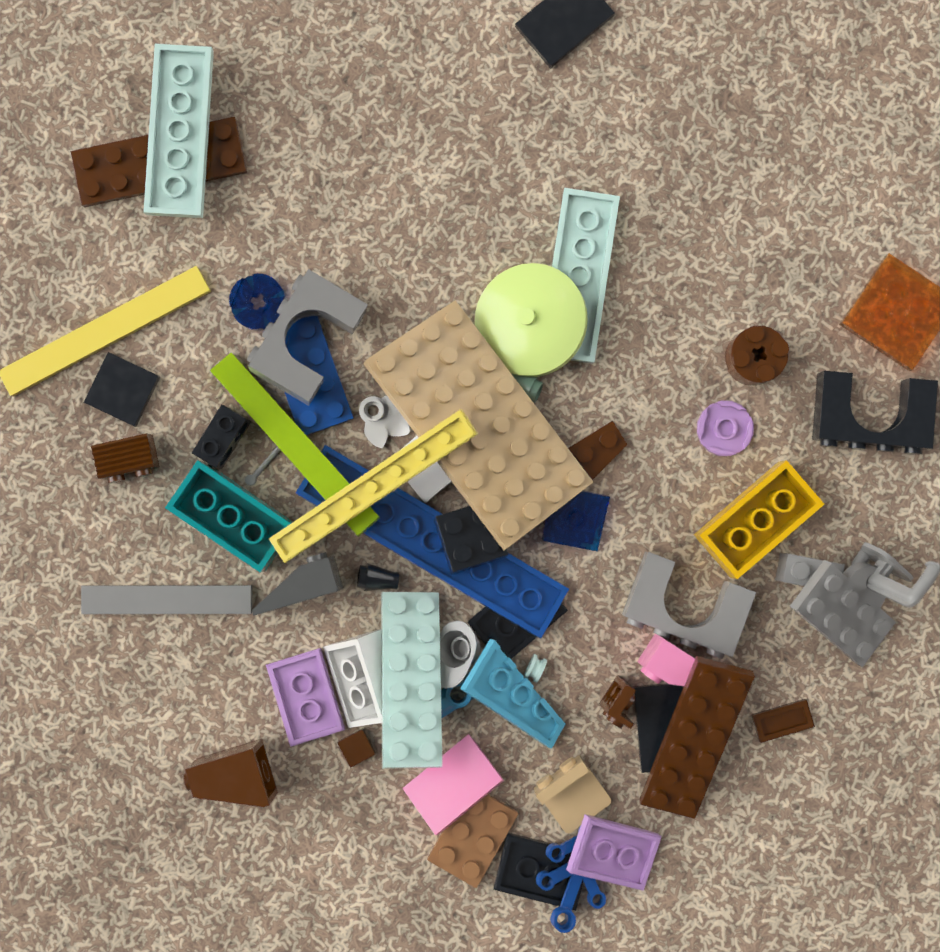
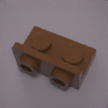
M617 675L599 704L604 709L602 714L607 717L609 722L620 729L623 725L632 729L634 723L622 711H627L632 706L635 700L633 694L636 690Z

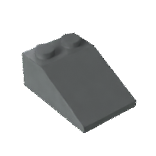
M324 552L306 557L307 564L300 565L252 609L253 616L337 592L344 588L335 556L327 557V553Z

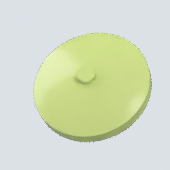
M528 263L503 271L487 285L479 298L474 321L476 328L511 374L539 377L557 371L575 356L585 338L588 317L586 304L581 292L566 274L548 265Z

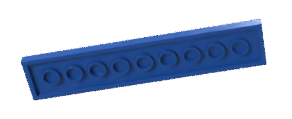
M326 445L321 451L349 484L369 471ZM304 478L296 491V495L316 507L326 501L311 483ZM399 488L370 506L380 519L363 533L365 536L539 639L542 638L569 588L511 554L505 558L451 575L434 523L435 516L442 515V513Z

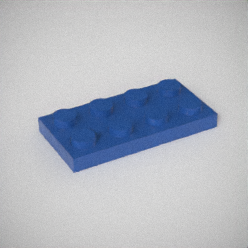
M318 316L304 317L296 321L287 332L285 339L286 348L296 361L324 377L323 384L309 406L285 392L295 424L308 436L353 420L354 417Z

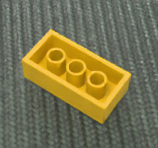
M787 460L780 461L707 522L694 536L730 578L739 579L819 510L824 503Z

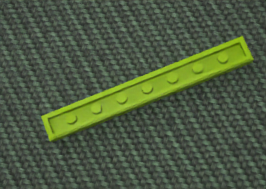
M232 352L210 370L325 500L349 485V482ZM369 507L346 522V524L359 537L380 517Z

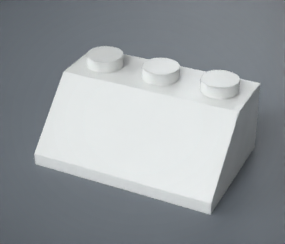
M381 629L324 646L323 649L348 728L382 723Z

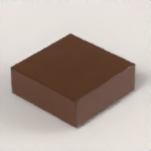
M363 728L337 742L350 768L376 754Z

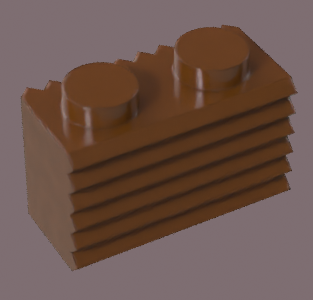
M146 433L91 445L98 479H107L108 484L125 481L124 475L135 473L136 477L152 475V469L160 468L152 434Z

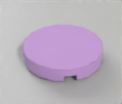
M719 401L709 405L701 413L697 422V435L700 443L708 452L717 456H732L740 453L749 445L753 437L754 423L742 405L733 401Z

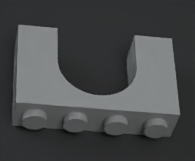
M308 269L304 276L300 274L292 286L294 293L289 300L285 298L277 310V313L280 314L275 323L270 322L262 334V337L265 338L260 347L255 346L252 349L247 361L250 362L248 367L252 373L309 406L323 384L324 377L299 363L290 355L285 345L288 330L296 321L304 317L318 316L329 320L353 335L367 312L368 304Z
M645 551L622 615L628 618L626 623L643 629L644 624L654 627L653 633L668 639L671 634L681 637V644L696 649L697 644L708 648L706 653L723 659L724 654L733 657L756 592L724 581L715 607L706 620L696 625L678 624L669 616L664 604V593L675 562Z

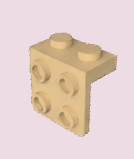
M580 755L564 761L558 771L552 775H545L536 783L537 786L534 787L537 799L542 805H546L565 833H572L579 828L585 814L595 816L611 804L610 796Z

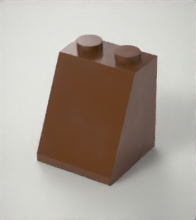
M262 739L199 757L185 769L186 773L183 775L185 787L188 791L191 790L193 798L266 807L271 804L278 794Z

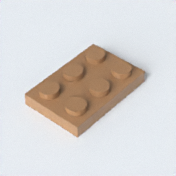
M489 794L486 795L440 834L427 860L477 889L519 812Z

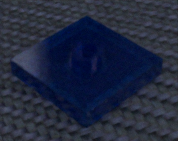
M581 491L546 518L542 540L598 552L610 496Z

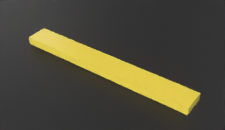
M195 266L0 369V377L10 396L14 397L210 293L211 290L201 271Z
M460 409L269 538L270 542L284 563L290 561L478 435V432L464 411Z

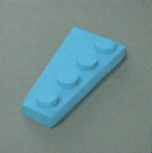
M489 639L460 689L544 746L552 749L565 726L564 721L548 702L540 697L531 682L518 671L515 663L502 652L498 643L493 639Z

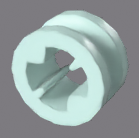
M533 654L524 677H532L533 682L537 683L545 669L547 659L539 660L537 658L538 655Z

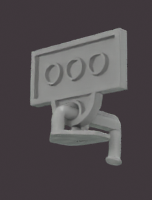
M864 542L860 551L853 559L851 566L843 573L832 563L824 560L790 607L854 663L863 667L896 623L881 609L884 600L888 598L908 608L917 605L937 579L940 573V564L934 561H927L925 563V571L911 589L888 577L892 573L901 579L911 582L913 576L890 554ZM871 559L875 564L873 566L867 562Z

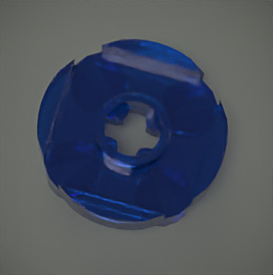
M256 273L242 278L235 283L230 292L229 304L233 316L242 326L250 330L261 331L265 330L270 322L275 323L280 314L277 313V310L286 298V293L274 278L266 274ZM259 295L264 296L263 301L265 305L256 310L251 300L252 298L257 299Z

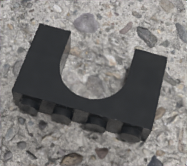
M836 371L817 373L812 440L820 441V446L837 447L838 443H848V449L866 450V445L876 446V451L894 452L895 447L905 448V454L922 455V450L933 449L938 380L915 378L902 380L899 410L894 423L883 432H873L863 428L852 414L851 390L853 373Z

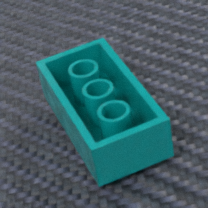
M200 460L196 461L165 507L171 513L260 573L268 569L278 554L269 538L293 523L292 520L205 461Z

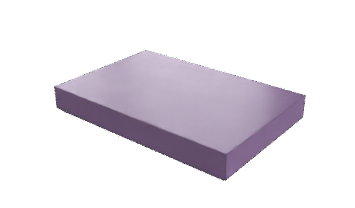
M321 648L266 665L290 747L345 730Z
M585 814L566 870L571 874L644 891L662 836L648 830Z

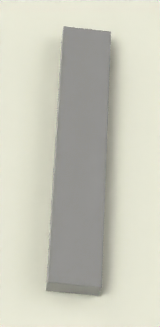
M253 585L81 586V614H252Z

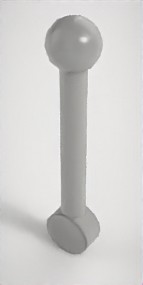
M276 447L252 475L245 477V483L249 486L254 485L256 478L281 450Z

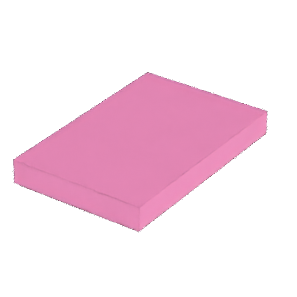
M468 734L442 755L441 768L425 769L403 787V790L433 833L439 835L499 786L504 779L475 740Z

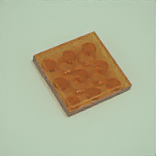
M888 253L884 256L839 325L906 370L912 371L940 330V287Z

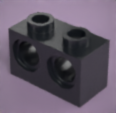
M221 404L193 449L192 454L213 467L222 469L252 421Z

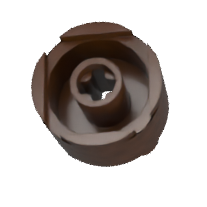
M758 325L749 327L729 342L725 351L727 369L730 375L741 384L748 386L764 384L778 377L785 369L788 361L789 345L776 330L770 327ZM754 351L759 352L758 357L760 360L756 362L753 360L755 357Z

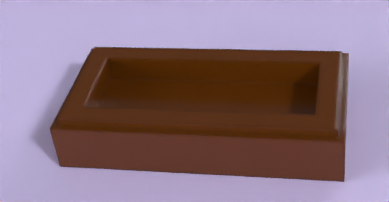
M807 699L751 714L760 743L815 727Z

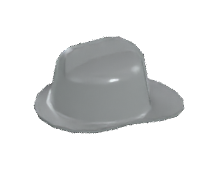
M458 620L449 622L440 633L442 688H453L460 684L467 675L470 666L477 661L480 655V641L476 633L465 622Z

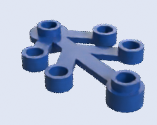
M577 836L560 845L557 843L549 844L546 848V856L555 863L561 862L566 854L572 852ZM555 848H559V855L552 857V851ZM568 863L551 872L541 871L536 876L537 885L545 891L551 890L556 883L570 876L560 907L555 908L550 917L553 927L561 933H568L575 927L576 917L572 912V908L582 880L588 892L587 902L593 908L600 909L606 903V896L600 891L596 880L569 873L566 870ZM545 876H549L548 884L542 885V879ZM599 894L600 900L597 903H593V897ZM561 913H565V919L562 922H558V916Z

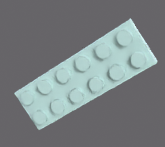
M155 44L144 213L146 215L203 218L214 56L212 47Z
M564 188L552 267L566 274L581 292L587 308L588 322L585 338L578 352L571 360L594 364L620 196Z
M382 592V768H441L442 719L439 592Z

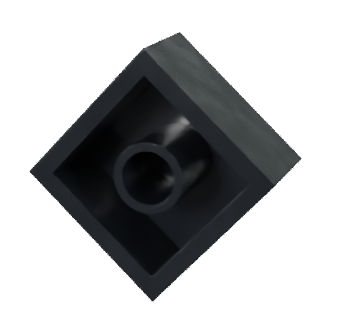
M471 506L435 516L434 523L451 575L505 558L509 555L507 549L503 550Z

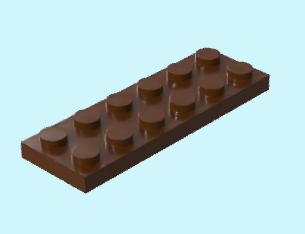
M235 116L210 121L205 182L248 173ZM149 135L70 151L81 205L84 208L145 195Z
M696 656L641 793V805L693 819L696 818L754 681L755 675L752 670Z

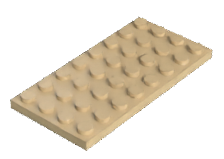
M456 300L365 360L364 366L418 437L460 409L464 411L478 432V435L437 463L503 550H506L593 483L592 479Z

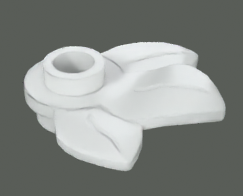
M387 395L383 398L371 396L364 399L360 404L359 414L363 421H365L364 433L367 439L376 447L383 448L388 435L404 436L410 433L409 424ZM372 405L377 406L379 409L378 414L375 416H371L368 413V409Z

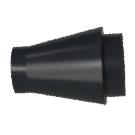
M369 563L366 566H359L357 588H364V591L398 588L399 572H392Z

